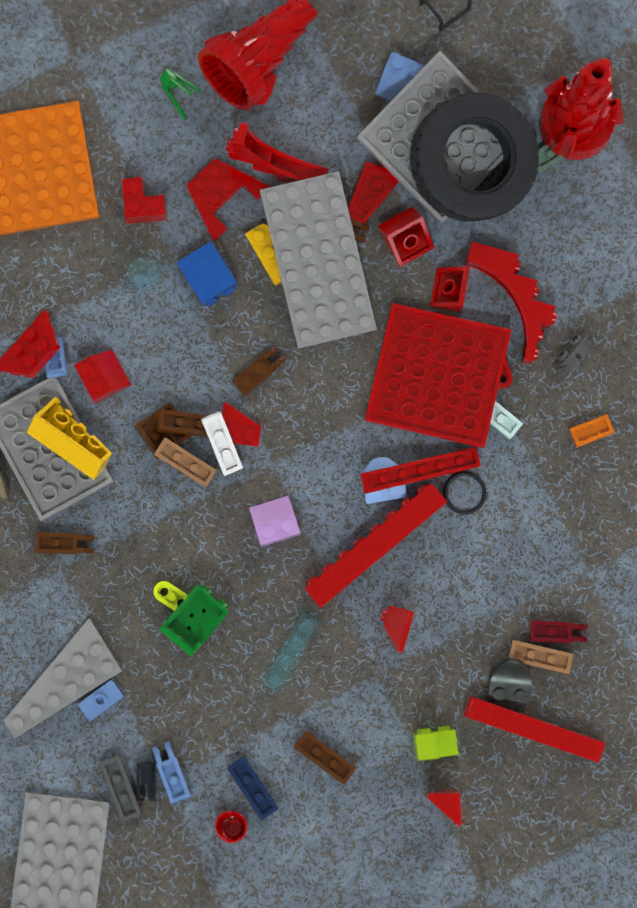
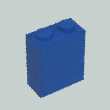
M212 242L177 262L179 270L203 307L214 305L218 302L217 298L224 294L228 296L236 290L237 281Z

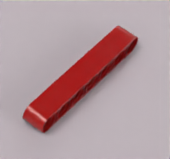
M469 696L463 714L464 717L600 763L606 744Z

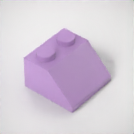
M288 496L249 508L261 547L300 535Z

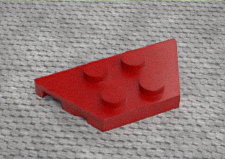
M46 310L35 319L0 358V373L7 372L15 376L23 375L24 377L34 378L61 348L58 339L55 337L56 332L51 324L50 314Z

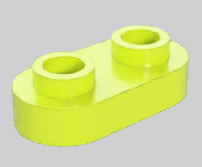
M161 581L154 587L155 598L174 611L178 608V601L184 600L188 596L166 581ZM163 588L168 589V594L166 596L161 595V590Z

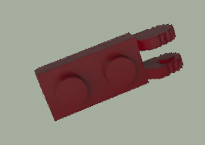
M530 621L529 641L555 643L587 642V637H572V629L585 630L588 629V624Z

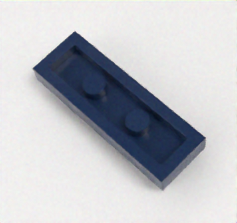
M245 756L227 767V770L261 821L279 809Z

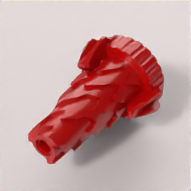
M288 0L265 17L264 15L259 17L251 26H245L237 34L235 31L206 40L204 48L198 53L197 57L203 76L223 100L237 109L247 111L254 105H264L269 99L277 80V76L273 75L272 71L285 60L283 56L293 48L294 42L307 31L304 28L318 15L317 9L313 8L308 0Z
M601 58L600 60L587 63L585 68L581 66L580 71L576 73L571 84H569L566 76H561L544 89L548 97L540 113L538 122L539 132L545 145L556 155L569 160L591 158L606 147L615 125L623 124L624 117L621 109V100L619 98L610 100L613 85L611 83L612 65L608 59Z

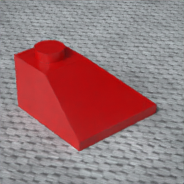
M389 605L388 609H383L380 621H384L383 628L396 652L402 653L415 612Z

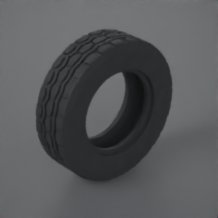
M474 92L453 97L435 107L424 117L413 136L414 141H412L410 149V166H412V177L416 182L415 185L419 193H422L424 200L431 204L433 209L451 219L477 222L503 215L515 208L525 198V195L532 188V183L535 181L538 172L536 170L539 166V149L534 130L530 127L531 124L516 106L511 105L512 103L504 98H499V96L490 93L487 95L486 93ZM477 125L483 127L496 137L503 152L501 174L494 185L485 191H472L460 186L454 181L447 170L445 147L449 137L459 126Z

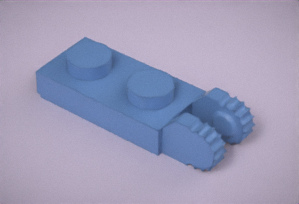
M170 742L165 743V749L170 758L166 761H162L161 753L157 746L153 747L152 749L158 763L156 765L170 803L173 804L190 797V791L178 759L174 756Z

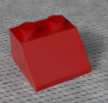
M413 206L378 225L383 240L399 267L434 249L424 219Z
M113 350L92 355L74 365L95 404L131 386Z

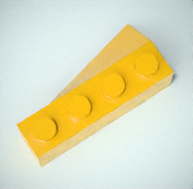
M55 397L34 416L27 433L94 480L104 470L112 453L94 435L90 436L86 432L87 427L82 422L78 424L72 418L73 413L68 408L64 410L59 405L61 401Z

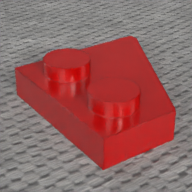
M224 402L222 416L233 444L259 447L261 426Z

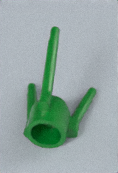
M167 69L159 79L163 84L161 88L167 93L177 111L185 120L187 117L170 89L174 90L179 87L188 95H192V92L183 84L199 93L201 89L182 78L178 73Z

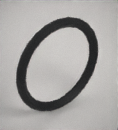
M459 472L452 475L446 482L443 492L447 506L455 513L463 515L477 512L485 503L487 494L484 482L480 477L470 472ZM460 476L474 478L482 488V499L471 510L457 509L448 499L449 485Z

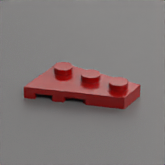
M366 161L348 207L350 218L365 224L397 186L399 181L386 168Z

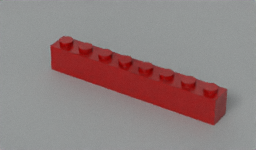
M432 483L428 486L423 484L416 490L417 495L413 499L408 497L400 504L402 506L397 512L392 510L384 517L386 521L382 525H379V523L375 524L368 530L371 533L365 539L361 536L353 543L355 547L348 552L345 549L337 556L339 560L334 565L330 562L321 570L323 572L322 575L318 578L314 575L305 583L307 585L305 591L320 609L447 503L446 499Z

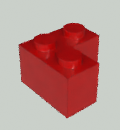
M142 177L121 179L124 215L127 224L167 220L164 195L145 196Z

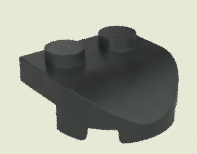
M515 658L502 659L501 663L496 666H492L489 673L487 700L529 704L532 687L531 673L523 662Z

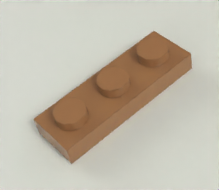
M165 437L153 454L204 487H207L217 471Z
M512 640L508 658L519 659L526 665L569 674L574 654Z

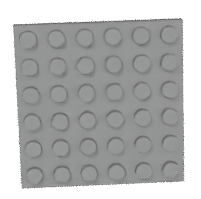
M441 51L434 55L356 137L440 224L448 217L433 209L432 205L424 200L412 177L410 149L411 143L414 141L413 136L424 117L435 107L461 94L479 92ZM477 125L459 126L451 134L445 147V164L449 174L460 186L472 191L503 160V152L496 137L487 129Z

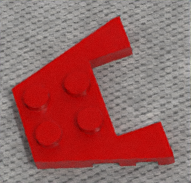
M216 158L186 185L214 242L227 231V227L214 214L229 199L244 187L259 201L261 199L260 190L270 188L269 185Z

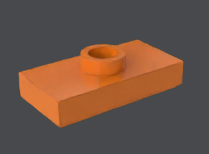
M608 414L569 428L576 448L615 433Z

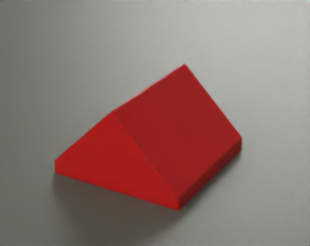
M470 267L437 268L430 307L461 312L464 305Z
M457 790L426 792L425 796L457 826L462 824L461 797Z

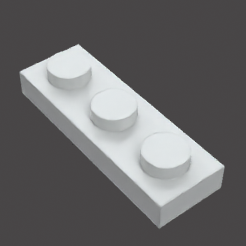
M219 411L202 418V424L223 475L226 476L242 469V464L221 412Z

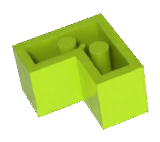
M450 725L437 727L438 731L432 732L429 728L417 729V733L413 734L415 759L421 761L459 755L456 730L450 729Z

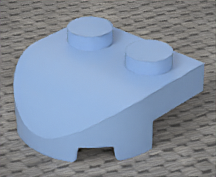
M378 457L371 460L362 473L398 464L390 458ZM405 485L365 494L366 504L407 497Z

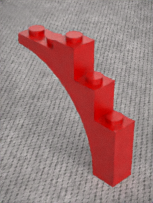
M240 122L239 128L234 129L232 139H228L226 144V151H228L230 159L253 164V170L276 175L279 182L291 183L328 174L329 168L297 159L264 143L254 135L249 125Z
M472 241L465 265L480 270L494 279L514 302L521 317L524 330L525 348L522 363L530 365L538 357L539 349L536 348L537 342L542 341L544 330L541 328L548 329L551 324H555L557 313L554 311L556 306L533 300V298L536 299L539 287L536 286L537 280L514 274L518 273L520 268L519 254Z

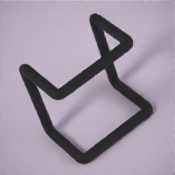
M419 0V5L426 4L440 22L438 30L442 31L470 11L472 0H468L465 10L445 24L429 0Z

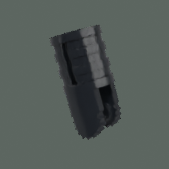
M155 762L136 763L137 801L145 799V785H147L148 800H156Z

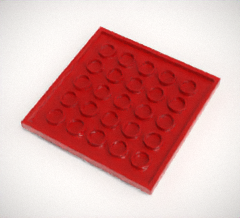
M392 303L365 422L484 449L512 330Z

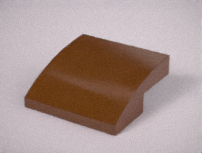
M171 402L154 411L152 415L134 426L152 454L155 453L164 437L178 446L192 437V435L157 431L159 410L176 411Z

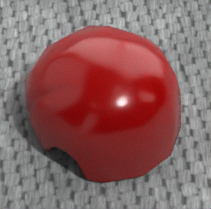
M224 811L216 819L215 830L217 836L226 843L239 842L247 833L248 825L246 819L237 811Z

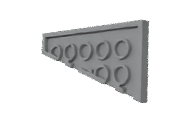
M90 618L4 719L14 738H17L122 672Z

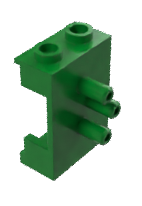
M196 585L159 629L190 657L198 651L230 613L227 610L229 605L220 598L216 601L211 596L213 592L205 585L202 587Z

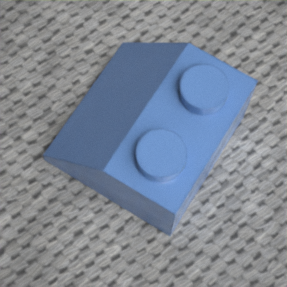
M392 52L375 95L391 101L425 65Z

